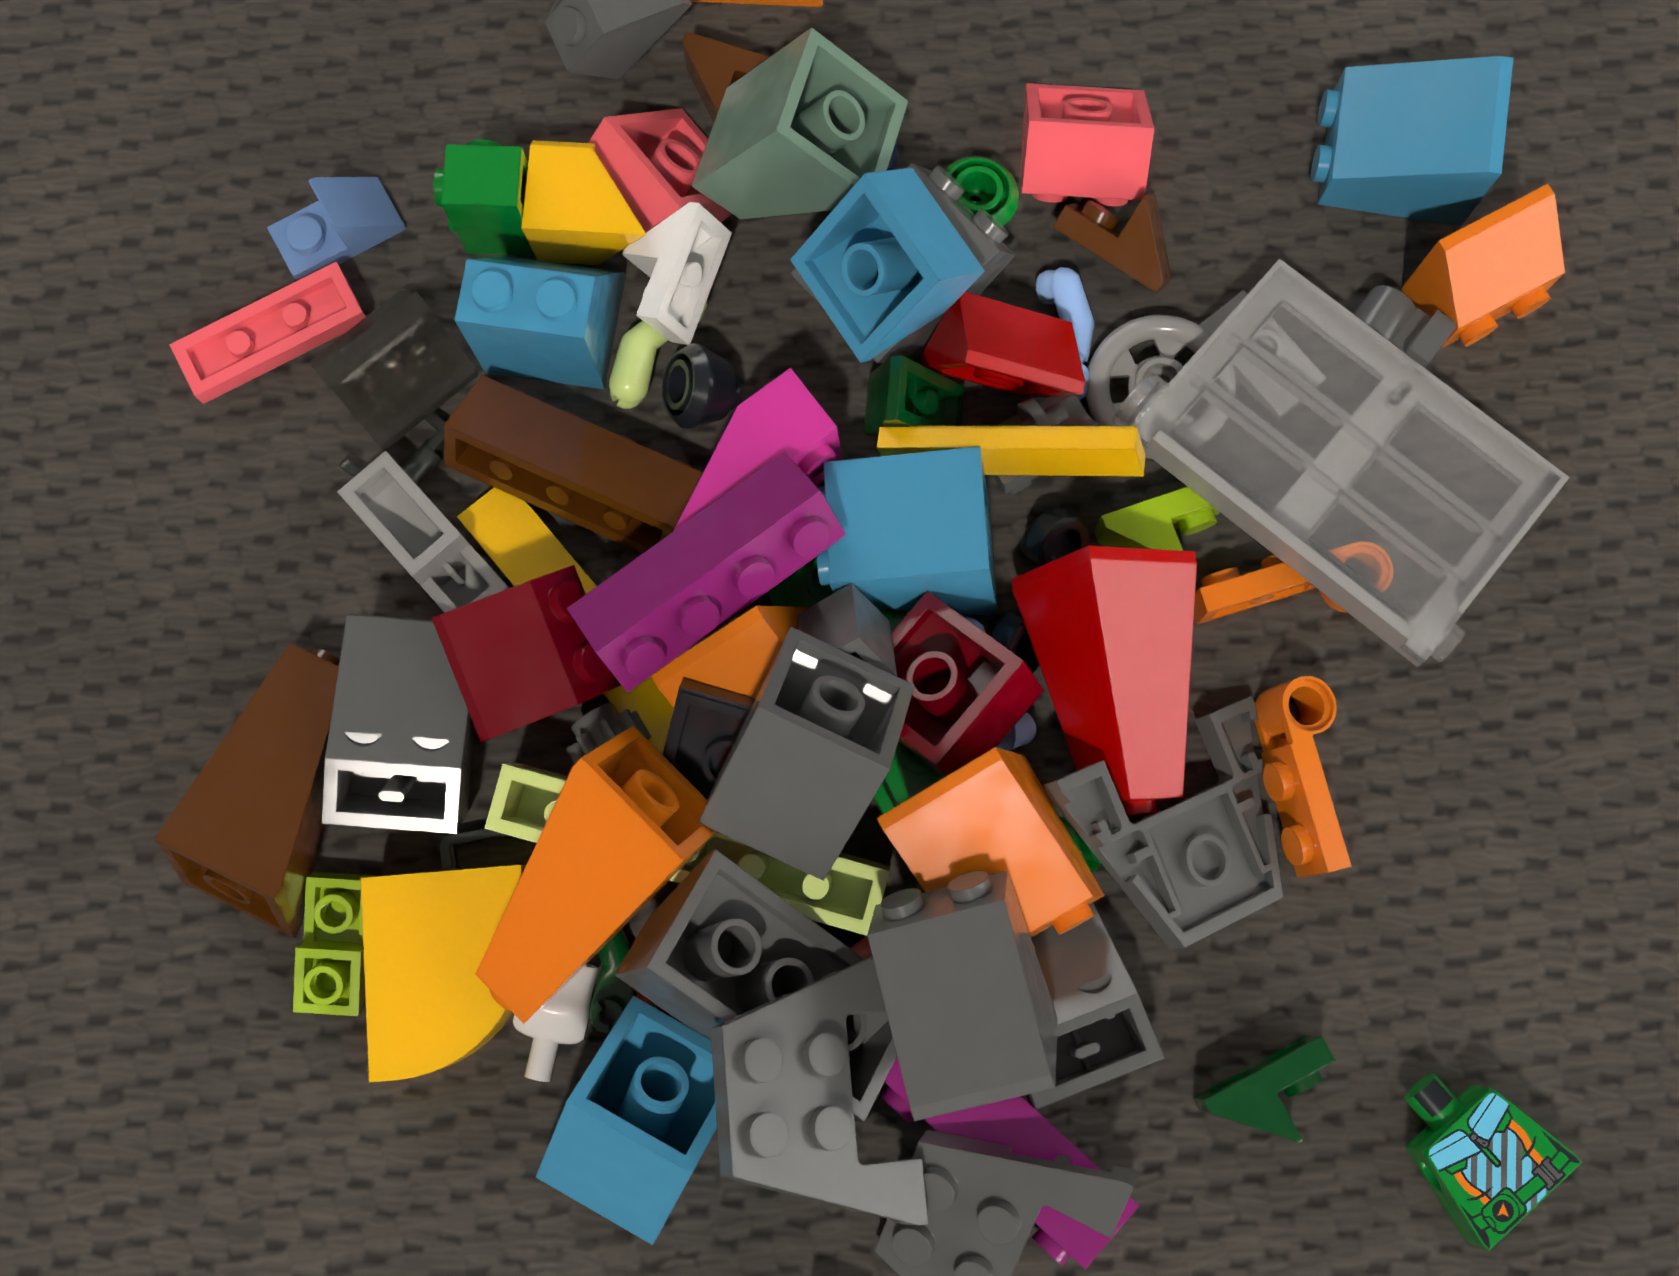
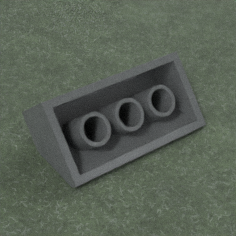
M713 850L703 858L649 916L615 976L687 1027L711 1040L710 1028L784 994L795 992L823 979V976L843 970L864 959L723 854ZM886 1012L854 1014L846 1017L855 1122H865L897 1057Z

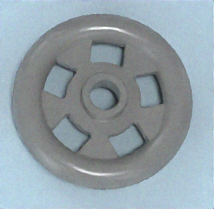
M1171 315L1139 317L1116 328L1099 344L1089 362L1086 401L1092 419L1099 426H1135L1138 415L1140 413L1145 414L1159 399L1149 393L1147 385L1154 380H1162L1169 384L1184 367L1174 358L1186 348L1196 353L1212 334L1190 320ZM1153 340L1160 356L1150 357L1138 365L1135 364L1129 349L1139 343ZM1230 364L1215 381L1214 385L1234 400L1235 382ZM1110 379H1129L1128 394L1130 402H1112ZM1206 404L1203 412L1195 421L1184 417L1172 432L1193 449L1197 450L1208 443L1220 431L1227 418ZM1145 453V458L1152 459Z

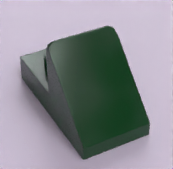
M891 356L869 376L864 434L867 436H878L879 427L961 426L964 386L904 356Z
M1306 1035L1192 1098L1199 1110L1291 1141L1303 1143L1299 1132L1277 1093L1283 1090L1287 1097H1293L1309 1090L1323 1080L1318 1070L1336 1060L1322 1036Z

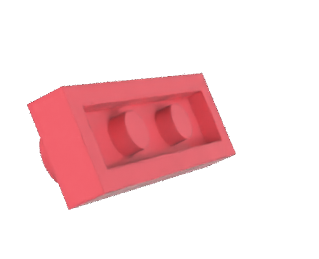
M336 261L169 345L194 396L202 404H205L369 320L343 270Z

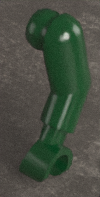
M623 928L598 952L602 966L590 1005L589 1018L592 1027L597 1032L609 1035L631 998L636 996V991L631 990L628 984L615 976L631 948Z

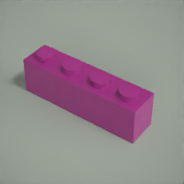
M784 452L567 609L596 654L628 693L846 534L821 491Z
M896 1057L884 1081L888 1087L880 1096L908 1123H911L914 1118L910 1110L898 1057ZM1021 1096L924 1119L937 1132L1012 1146V1153L1054 1161L1057 1155L1072 1157L1069 1164L1100 1170ZM1131 1197L1129 1198L1111 1238L1049 1206H1042L1035 1222L1039 1228L1031 1238L1061 1266L1071 1256L1086 1270L1139 1205Z

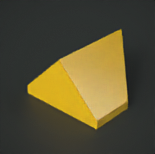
M532 141L530 144L521 228L537 260L553 263L599 265L625 249L628 245L647 235L596 155L595 143Z

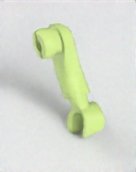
M707 301L705 303L699 322L702 321L703 316L705 314L708 305ZM643 320L626 331L622 336L609 379L611 399L613 402L619 399L617 406L623 409L634 408L643 401L649 389L656 351L669 341Z

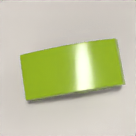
M312 872L306 877L303 942L295 947L293 1012L359 1016L362 1013L365 999L361 878L378 876Z

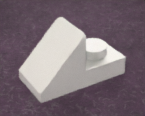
M694 202L684 205L646 233L647 235L628 245L622 253L623 256L650 277L636 316L670 342L689 345L692 341L732 234L700 203Z

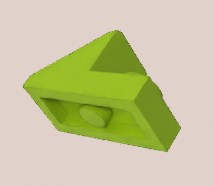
M1187 486L1102 515L1094 529V533L1098 543L1107 547L1183 551L1175 529L1179 528L1181 536L1201 532L1217 523L1215 515H1218L1220 512Z

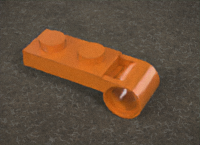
M1357 543L1326 552L1343 566H1350L1359 570L1363 574L1366 584L1380 595L1389 586L1392 576L1391 565L1386 555L1377 547L1370 544ZM1272 555L1261 561L1263 569L1240 576L1238 568L1233 567L1204 577L1201 580L1203 587L1199 588L1195 593L1194 619L1198 625L1316 587L1277 556ZM1319 590L1321 597L1331 608L1348 613Z
M1301 676L1262 692L1255 702L1258 720L1254 721L1263 749L1261 756L1265 766L1263 769L1264 786L1269 797L1275 801L1283 828L1281 834L1282 848L1289 862L1294 865L1297 878L1325 874L1352 867L1313 735L1325 731L1333 723L1337 711L1336 699L1330 687L1319 678ZM1289 698H1291L1299 708V722H1297L1290 713Z

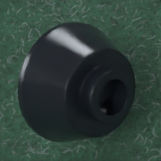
M694 343L685 346L671 357L663 378L662 397L667 414L679 427L692 429L720 421L738 404L741 384L739 377L734 373V369L728 361L704 346Z

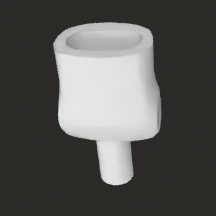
M586 964L547 1004L524 1024L514 1015L513 1025L516 1030L533 1038L524 1077L536 1081L550 1082L559 1044H577L584 1040L589 1021L592 993L599 967Z

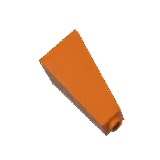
M634 726L584 755L572 767L476 971V976L489 988L493 999L504 1009L512 1011L523 1024L547 1004L718 832L698 823L707 799Z

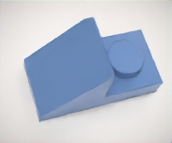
M314 177L309 179L308 181L319 201L267 227L296 281L336 261L338 264H341L406 230L403 221L378 177Z

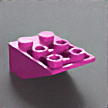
M791 368L737 406L674 531L784 452L816 487L825 486L824 462L843 460L838 429Z

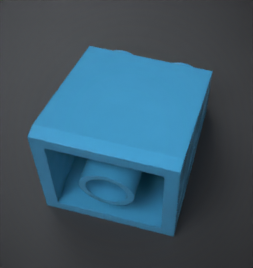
M1491 56L1345 67L1334 90L1326 89L1324 91L1319 107L1317 123L1320 127H1327L1325 145L1319 144L1317 146L1311 168V181L1320 183L1317 204L1461 226L1502 174L1514 58Z
M509 256L467 259L455 322L485 373L605 389L625 273Z
M980 446L824 462L825 486L817 488L821 491L846 535L817 555V569L821 585H830L832 592L835 593L852 583L877 609L911 611L928 591L959 614L995 615L998 613L989 496Z
M633 996L566 1101L536 1178L653 1245L717 1129L711 1040Z

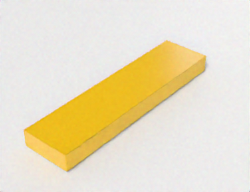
M1135 426L879 427L877 449L881 456L980 446L985 475L1144 477L1146 455L1138 428H1135Z

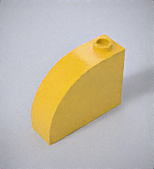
M525 865L361 878L369 1083L414 1078L459 1062L490 1041L511 1017L512 1011L504 1009L493 999L489 988L476 976V971L522 876Z

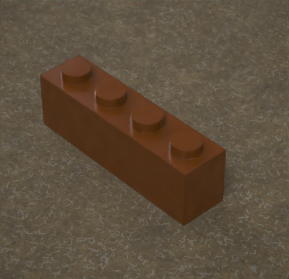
M481 375L444 424V462L446 466L642 554L674 531L703 472L694 469L686 462L673 460L637 444L627 436L612 433L581 419L573 412L560 410L526 395L514 386L504 385Z

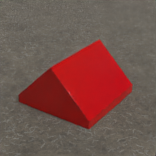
M964 292L944 313L919 361L920 365L936 373L1028 398L1083 395L1085 378L1072 322L969 292Z

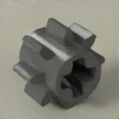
M608 703L585 714L572 725L571 729L576 735L578 742L568 747L566 752L575 765L581 757L632 726L647 740L651 738V735L636 711L631 713L627 709L619 714L615 705Z

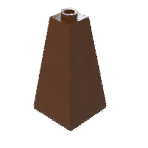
M289 643L154 839L183 883L295 938L301 928L305 912L306 877L314 872L325 825L322 824L325 755L340 660L322 649L315 648L310 653Z

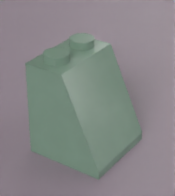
M811 27L726 88L692 187L739 219L832 211L864 173L887 171L908 100Z

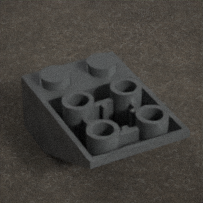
M347 614L325 755L322 824L457 834L468 815L474 724L432 620Z
M1094 903L1089 904L1094 916L1077 927L1058 935L1052 925L1031 937L1058 1017L1055 1088L1025 1095L1028 1103L1036 1109L1164 1059L1139 994Z

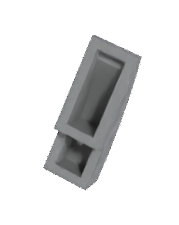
M386 451L337 491L444 613L509 589Z

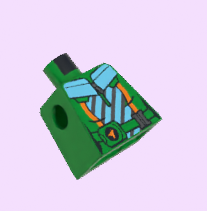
M1430 1073L1415 1083L1404 1096V1100L1427 1125L1406 1146V1150L1460 1235L1467 1243L1490 1251L1582 1163L1576 1154L1499 1092L1490 1087L1472 1085L1456 1098L1435 1073Z

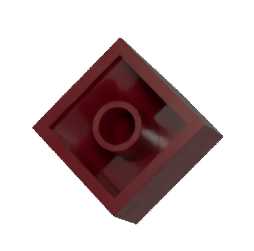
M575 565L543 575L432 617L481 742L564 711L621 686L620 682L596 654L567 609L586 595Z
M928 591L891 633L897 671L896 677L915 685L898 741L943 778L997 747L1044 691L1024 660Z

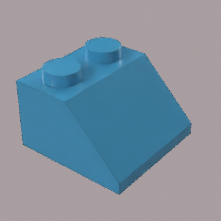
M913 168L864 173L790 259L860 363L871 360L945 313L985 272Z

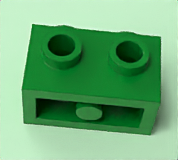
M483 139L469 141L466 145L446 144L444 168H436L434 173V199L438 207H443L448 216L450 231L457 233L467 254L535 256L521 228L528 161L522 147L501 146L496 142Z

